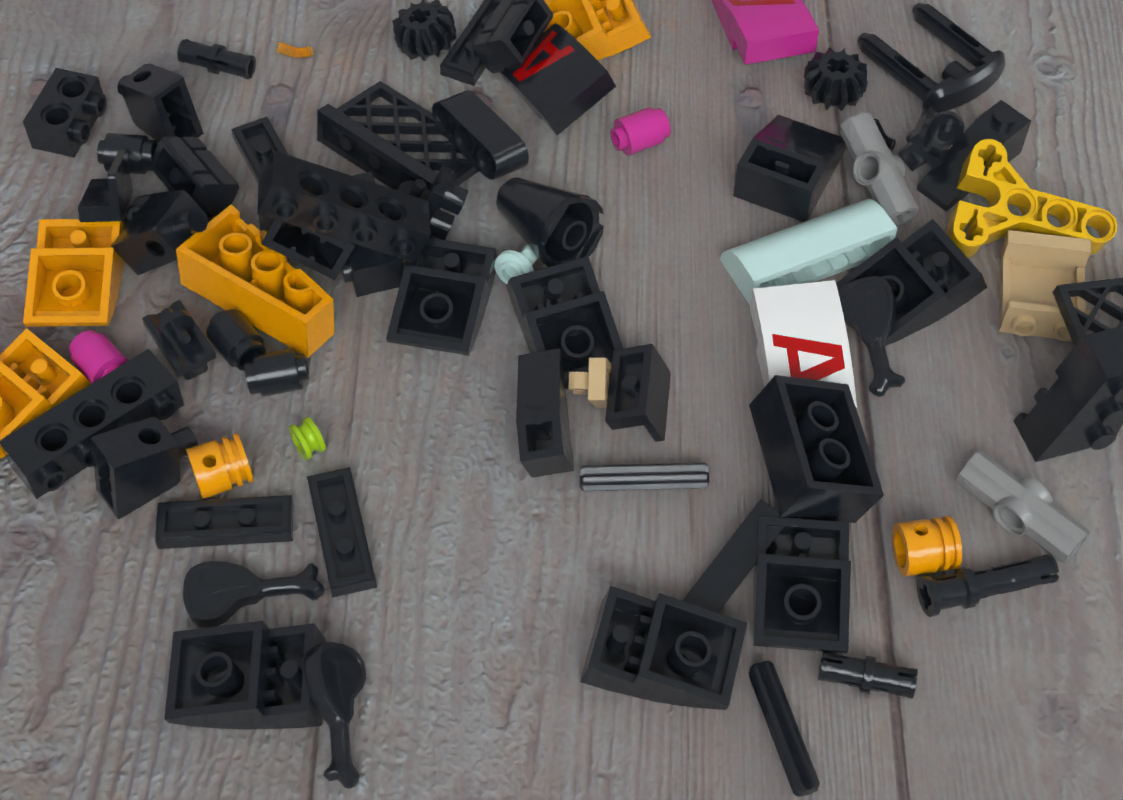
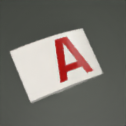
M835 280L753 288L750 312L758 341L756 354L764 387L775 375L848 384L855 407L857 408L849 341Z

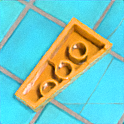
M232 204L207 224L204 231L195 233L176 249L181 285L226 311L231 309L240 311L252 326L288 347L295 348L297 352L305 354L307 358L335 334L333 298L302 269H295L287 262L286 256L262 245L260 230L252 223L247 225L240 218V212Z

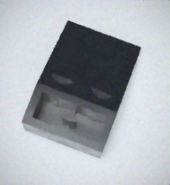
M778 114L752 138L737 164L733 196L796 220L808 221L847 146L841 136Z

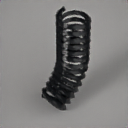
M874 119L888 148L893 150L896 143L895 139L887 136L879 120Z

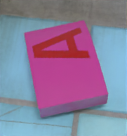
M712 0L732 50H739L745 65L816 52L819 29L802 0Z

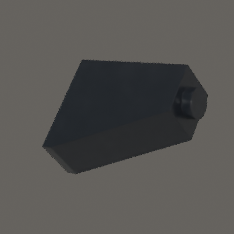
M259 215L262 245L333 280L337 278L355 247V244Z

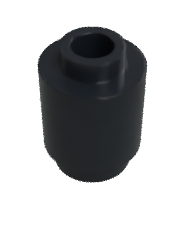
M107 133L105 139L100 140L98 143V162L104 164L106 172H109L118 150L127 149L130 174H146L147 171H152L150 163L158 143L156 140H149L146 135Z
M235 309L221 311L211 318L206 330V336L230 366L244 371L245 361L254 360V355L266 353V349L263 346V338L240 311Z
M295 348L254 355V360L244 362L245 377L251 395L261 393V396L265 397L303 389V380L310 379L305 354L297 355Z

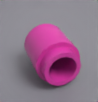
M651 107L615 119L614 128L610 131L614 147L618 151L622 150L627 156L662 144L664 139L669 137L671 133L670 124L665 112L661 108L653 109Z
M87 330L77 335L69 347L72 363L91 384L129 361L106 335L97 333L94 330Z

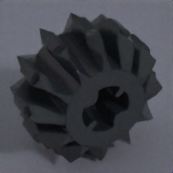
M422 0L421 3L416 5L410 2V8L398 10L399 17L392 21L397 47L400 48L402 53L407 54L410 60L416 59L419 56L423 61H426L431 55L439 57V52L441 50H450L451 42L457 38L453 15L447 6H442L439 0H434L431 3L427 0Z
M830 47L825 54L816 52L812 60L808 61L804 70L805 94L811 96L813 104L824 103L826 110L830 106H836L841 111H843L846 105L856 106L857 101L860 97H863L867 89V64L859 61L858 54L847 55L845 48L841 52H835Z

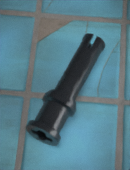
M1051 554L974 572L969 568L962 567L955 569L952 575L934 579L929 575L919 577L917 593L924 613L928 617L939 615L941 610L960 605L965 609L975 607L980 599L989 596L1005 594L1037 585L1055 583L1058 581L1059 576L1057 574H1050L1059 573L1055 558Z

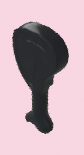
M871 276L854 280L838 290L846 325L859 331L862 341L868 348L874 371V378L869 386V391L873 395L881 397L885 395L889 388L901 387L905 383V378L902 375L896 374L890 368L884 345L885 340L894 327L896 300L892 287L884 278Z
M211 561L197 564L187 572L183 586V601L186 612L192 622L199 627L207 628L219 626L227 622L241 607L257 604L265 597L301 594L311 600H317L323 595L324 587L317 581L319 570L313 563L308 564L304 571L295 576L261 579L241 565L223 561Z
M321 643L305 653L304 674L311 700L319 714L329 725L332 759L323 776L328 781L338 780L345 788L350 789L357 785L360 775L352 764L349 723L354 715V699L362 690L366 681V669L360 654L353 648L342 643Z

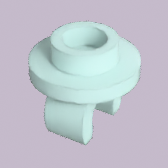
M527 244L520 252L506 250L500 253L495 260L494 268L498 277L507 284L512 277L533 272L532 264L537 260L538 256Z

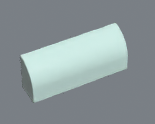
M865 199L726 250L721 254L720 261L750 305L753 288L817 282L861 265L895 239L897 227L876 201Z

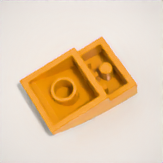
M544 0L553 13V18L545 30L554 23H557L582 44L597 60L620 53L651 38L634 0Z
M39 219L36 248H31L23 318L25 327L109 326L117 304L124 260L111 245L125 228L122 221L80 222L79 219Z
M27 328L0 354V440L91 384L79 370ZM0 447V459H1V458L5 457V455H4V453H3V451H2V449H1V447Z

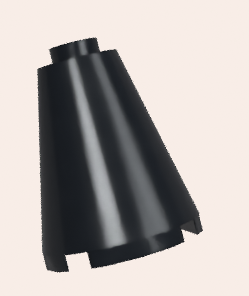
M518 177L508 180L498 191L496 200L498 210L547 267L586 256L589 257L596 249L604 228L599 223V212L603 215L604 213L603 208L593 198Z

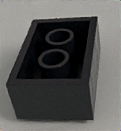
M775 375L749 404L780 517L856 523L884 496L848 384Z

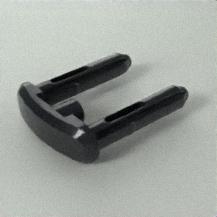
M925 3L914 5L912 13L915 21L975 66V69L969 71L958 61H952L942 72V79L944 81L937 84L878 36L862 33L858 38L861 52L923 101L924 110L932 106L936 113L951 110L974 100L987 91L1000 78L1005 67V55L1002 51H990L933 6Z

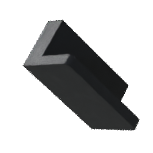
M127 149L118 150L107 174V179H91L78 206L80 222L122 220L133 193Z
M653 344L613 350L605 422L611 430L644 425L654 441L660 442L665 440L671 373Z

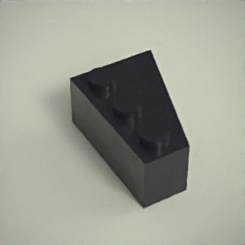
M1123 326L1083 336L1055 370L1058 376L1056 382L1049 390L1046 388L1038 390L1034 395L1037 404L1029 414L1019 413L1013 422L1035 462L1088 448L1093 450L1103 449L1115 441L1123 424Z

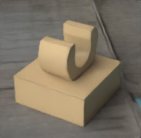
M589 358V373L569 372V390H573L575 395H588V401L595 408H606L611 363L607 358Z

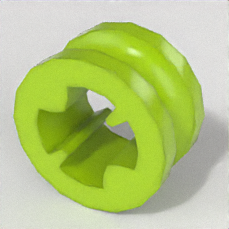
M310 417L303 418L300 426L295 424L288 426V432L293 444L304 460L308 461L311 459L314 451L319 453L326 451L324 439Z

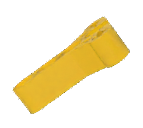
M984 139L973 147L965 159L957 189L985 197L990 207H982L960 200L950 213L946 229L947 236L967 258L975 255L981 246L1006 237L1008 230L1091 239L1090 255L1099 252L1115 236L1117 222L1115 217L1105 209L1030 189L1007 161L1008 154L1005 147L994 139ZM985 166H986V168H988V169H987V171L985 172V174L983 175L984 169H985ZM1007 205L1017 206L1021 210L1022 216L1012 214ZM1047 215L1056 217L1061 227L1051 225ZM967 224L968 227L966 232L968 233V240L965 239L966 233L963 231ZM1086 226L1095 228L1100 238L1091 236Z

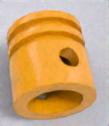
M233 433L232 439L229 440L227 436L221 437L222 442L217 443L215 439L186 449L202 499L232 490L233 484L241 487L243 486L242 481L247 480L248 484L254 482L238 433Z
M950 515L941 518L935 517L930 520L920 519L894 524L892 529L893 553L897 568L903 577L960 568L962 563V543L957 524Z

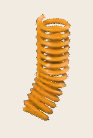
M281 42L277 43L279 44L278 53L292 56V58H300V53L301 58L303 56L304 58L313 56L312 47L298 48Z

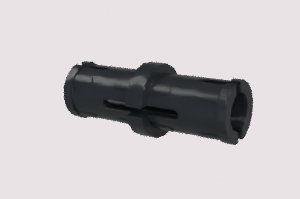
M183 39L178 47L177 57L179 62L205 67L209 73L219 74L221 71L243 77L244 79H251L255 72L256 58L254 56L226 50L224 45L214 44L209 46L190 41L189 39Z
M823 651L818 680L858 687L861 693L870 694V690L913 699L917 684V678L915 677L918 675V669L877 662L876 657L868 655L865 656V659Z

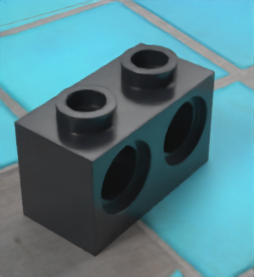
M55 68L23 120L33 149L75 158L82 144L88 141L91 129L97 118L102 116L106 109V96L103 94L97 76Z

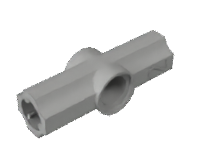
M862 112L856 116L849 117L841 124L842 130L840 134L854 160L853 175L855 180L859 184L867 186L873 200L885 210L896 227L910 223L918 216L917 211L919 207L904 180V162L899 156L891 154L870 113Z
M982 451L980 453L976 452L968 460L957 477L956 482L993 509L994 519L1005 531L1016 536L1026 534L1064 564L1072 559L1091 533L1052 504L1051 494L1039 481L1029 477H1024L1020 480Z

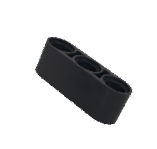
M471 90L461 92L433 104L432 117L438 130L489 180L497 179L527 166L529 154L524 141Z

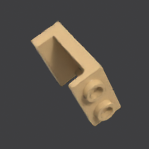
M1008 230L1000 253L999 332L1012 333L1019 336L1054 338L1060 341H1072L1052 291L1057 285L1085 282V266L1091 254V239ZM1079 296L1070 297L1075 308L1087 315L1090 314L1091 311L1086 310V300Z

